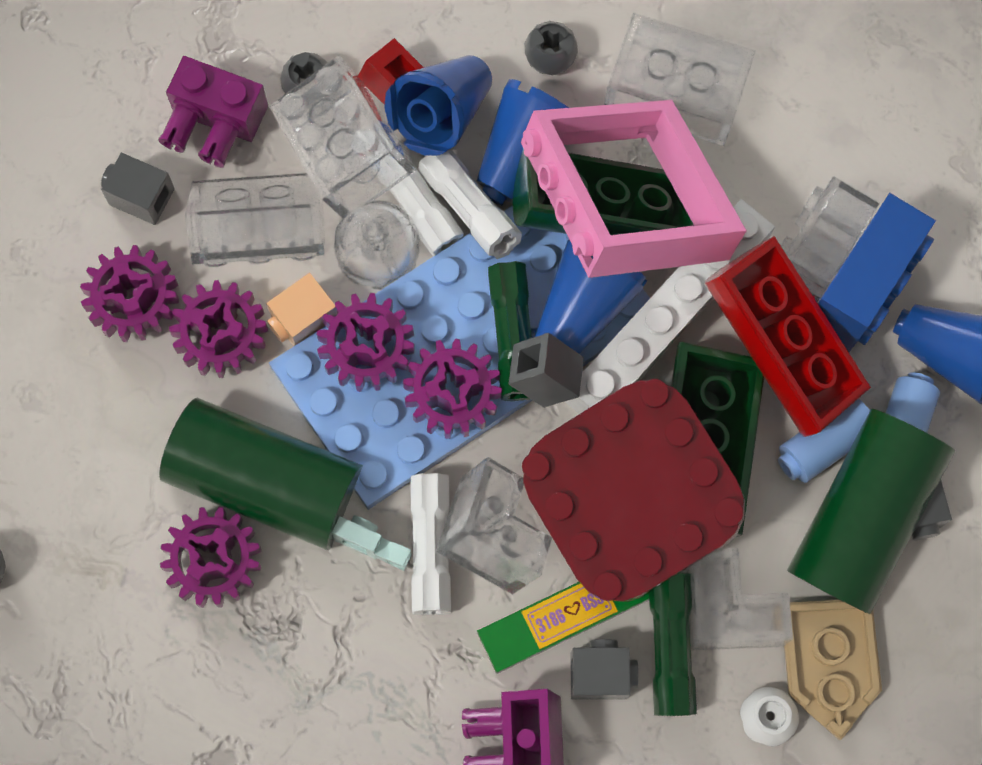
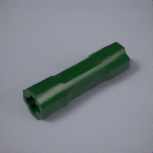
M517 261L497 263L488 267L491 304L494 308L499 356L500 388H502L501 400L510 402L530 400V398L509 385L513 346L516 343L532 338L528 308L529 291L526 264Z
M679 573L649 591V606L654 624L655 675L653 677V704L655 716H688L697 714L696 681L692 673L689 617L692 610L691 573Z

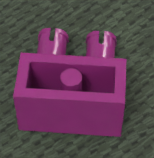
M183 55L166 90L173 112L158 141L170 150L173 145H176L174 148L175 152L183 153L197 122L211 127V131L198 156L210 165L215 160L214 166L223 168L236 137L251 143L268 108L263 85Z
M535 689L501 692L502 707L463 709L462 720L472 723L462 724L463 735L466 739L503 735V754L467 755L463 759V765H564L561 697L551 690Z

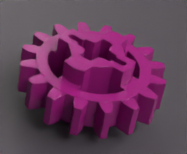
M138 245L132 246L129 255H124L119 246L114 247L115 258L109 260L101 254L98 258L102 266L99 269L87 268L86 272L92 279V283L86 282L81 284V290L85 295L89 296L82 300L81 304L86 312H92L88 318L93 326L102 325L101 330L105 336L110 338L118 330L121 340L128 342L131 333L136 332L141 341L146 340V329L151 327L158 333L162 331L161 325L158 322L162 317L169 320L173 319L174 316L168 304L179 303L177 293L171 291L179 285L175 275H168L171 271L168 262L164 260L157 263L158 257L155 251L150 250L142 257ZM133 269H141L149 273L141 275L133 271ZM135 288L133 290V297L125 299L128 296L127 290ZM153 302H155V304L152 306V308L148 311V309L150 308L151 304H152ZM120 312L126 315L128 319L117 318L111 314Z
M214 280L212 290L207 292L201 284L196 285L198 296L193 299L184 294L181 298L186 308L184 310L173 309L172 311L174 318L180 323L169 326L172 337L180 338L172 344L177 354L185 353L183 361L188 368L198 362V370L203 376H206L211 367L215 368L219 378H224L226 367L232 366L237 374L242 373L240 362L245 359L254 364L256 358L252 352L253 348L264 349L266 346L264 339L258 335L268 332L266 321L258 320L265 314L261 304L252 306L255 299L251 291H247L239 296L240 290L235 282H232L227 291L222 289L219 280ZM238 309L247 317L248 328L244 327L243 323L236 321ZM222 323L226 324L227 330L219 329ZM211 328L219 329L216 335L212 334ZM190 330L194 331L196 335L202 336L200 350L193 345ZM233 348H236L235 350H233V351H231V352H229V353L223 354V353H225V352H227V351H229V350H231V349H233Z
M356 293L351 294L352 305L346 307L343 303L337 301L335 302L337 315L335 317L329 314L323 315V322L329 329L317 330L318 341L326 344L317 349L320 359H330L324 366L328 375L339 371V385L345 386L352 379L355 380L358 392H362L365 382H371L374 389L378 391L381 388L380 379L386 377L394 384L397 382L395 369L408 370L409 361L403 354H414V343L407 340L414 336L413 326L402 325L407 319L404 309L394 314L392 313V299L388 298L382 305H379L376 302L375 293H370L367 302L361 303ZM362 316H372V317H376V318H375V319H368V318H361V317H362ZM343 327L346 332V340L340 343V348L336 350L337 336ZM356 332L367 341L373 339L376 353L364 343L358 344ZM395 334V349L389 357L385 346L392 340V336ZM356 365H364V366H371L372 368H369V369H360V368H356L355 366H356Z
M455 339L452 349H445L442 341L438 340L436 341L435 353L431 354L422 348L420 350L422 363L410 362L408 364V371L415 378L403 379V387L405 390L414 393L404 397L406 407H418L413 413V420L415 423H418L426 418L428 420V433L432 434L439 426L444 428L445 439H450L453 429L456 428L460 429L464 437H468L470 424L474 423L480 429L485 427L484 413L495 416L497 406L490 399L501 398L502 388L492 385L500 380L499 370H487L492 363V357L489 354L480 359L476 357L478 345L473 343L467 351L461 350L460 339ZM454 362L465 364L472 369L466 370ZM437 367L438 372L434 379L425 382V386H422L427 374ZM446 374L449 375L455 387L459 388L458 404L455 397L451 395V392L446 390ZM483 391L478 404L469 411L468 402L471 397L479 395V392ZM440 407L449 412L451 416L440 414L432 408Z
M201 507L198 513L199 519L193 521L187 514L181 516L185 525L182 530L174 527L168 529L174 538L173 544H161L160 549L170 555V559L161 562L160 568L163 571L174 573L166 580L171 589L183 585L178 596L185 602L195 594L198 607L204 608L208 598H212L215 605L221 608L224 604V596L230 594L236 601L241 599L237 589L241 584L249 588L254 586V583L247 575L249 571L261 570L260 563L253 560L252 556L257 555L262 550L259 543H248L256 533L251 526L240 530L243 519L239 514L236 513L228 521L226 520L224 508L218 507L214 517H210L206 509ZM206 529H215L210 535L200 537L195 535ZM236 539L241 548V561L239 565L232 560L231 550L236 545L234 543ZM196 548L204 552L208 551L209 553L217 552L226 567L219 563L214 564L213 562L206 564ZM183 550L188 552L191 563L186 570V576L181 562ZM226 578L228 580L218 586L206 587L210 580Z

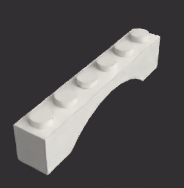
M740 199L733 208L747 231L730 260L678 267L582 372L580 396L565 402L580 414L622 387L642 380L678 336L714 299L704 284L705 280L743 253L769 239L775 226L744 200Z

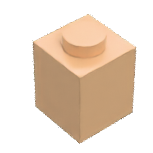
M308 273L266 303L272 317L267 320V324L281 342L289 339L293 346L326 326L322 318L324 314L334 317L337 315L335 304L311 273Z

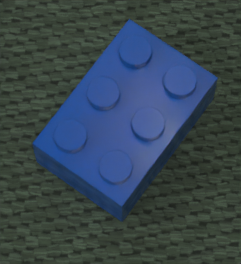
M890 192L818 302L819 307L848 352L852 350L857 342L866 345L873 333L877 331L888 314L889 307L895 298L899 296L911 278L912 271L918 262L922 260L934 241V238L927 234L936 220Z

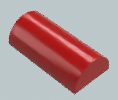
M775 236L743 253L705 280L704 284L803 437L821 432L871 388Z

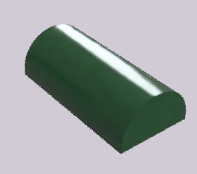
M523 149L513 191V218L515 224L521 227L566 234L563 226L558 223L555 210L546 192L540 187L538 176L529 158L525 156ZM568 153L610 235L694 226L663 169Z
M679 342L676 350L671 387L675 388L687 400L740 485L745 498L744 520L736 536L739 537L743 535L764 376L750 356Z
M195 398L185 407L170 434L162 456L159 478L162 482L320 548L330 550L334 542L332 531L339 517L344 516L363 465L200 398Z
M871 409L787 571L831 596L867 614H871L955 450L943 441L896 417L876 409Z

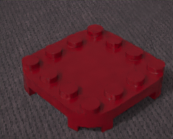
M659 379L640 380L617 390L545 435L531 448L529 455L522 462L523 483L529 500L576 579L589 593L605 601L629 602L645 596L644 594L729 544L737 536L744 520L745 498L735 476L687 400L675 388Z

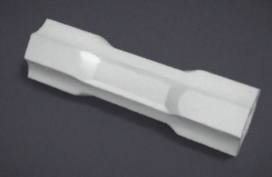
M386 132L380 137L371 140L363 149L365 152L364 158L380 181L389 188L413 223L417 235L432 257L463 238V231L448 209L441 205L413 165L411 156L394 132Z
M450 149L439 156H425L420 160V174L435 192L442 195L468 226L471 235L484 251L496 259L509 255L513 248L521 242L522 232L504 211L497 208L469 175L466 166Z
M421 473L411 476V513L413 516L412 614L415 615L451 614V579L448 557L449 475Z

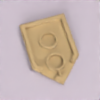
M841 600L780 603L789 696L840 741L882 691L873 610L871 614H867Z

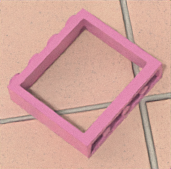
M673 100L533 111L521 140L524 154L529 158L538 176L539 185L546 192L555 210L556 219L563 226L572 244L574 255L578 256L588 278L730 260L747 230ZM646 138L694 226L610 235L564 145Z

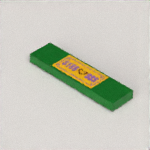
M577 582L477 630V635L496 674L649 601V592L644 594L645 596L629 602L605 601L589 593L580 582Z

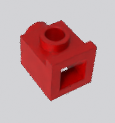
M394 38L365 61L355 83L360 88L365 85L385 105L386 92L398 77L404 73L424 67Z

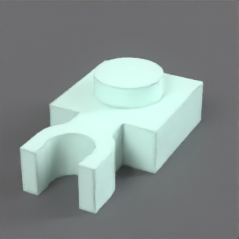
M354 515L351 521L341 516L339 517L332 531L336 542L371 558H378L391 566L405 571L412 556L410 549L382 538V535L376 533L378 526L362 517Z

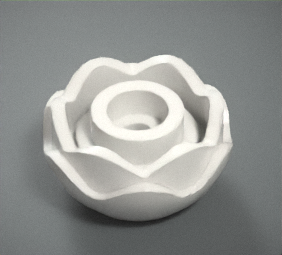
M762 687L756 689L744 700L740 709L744 731L754 742L771 747L779 746L785 743L798 727L799 714L794 700L786 692L777 688ZM767 712H772L774 714V719L772 721L767 719Z

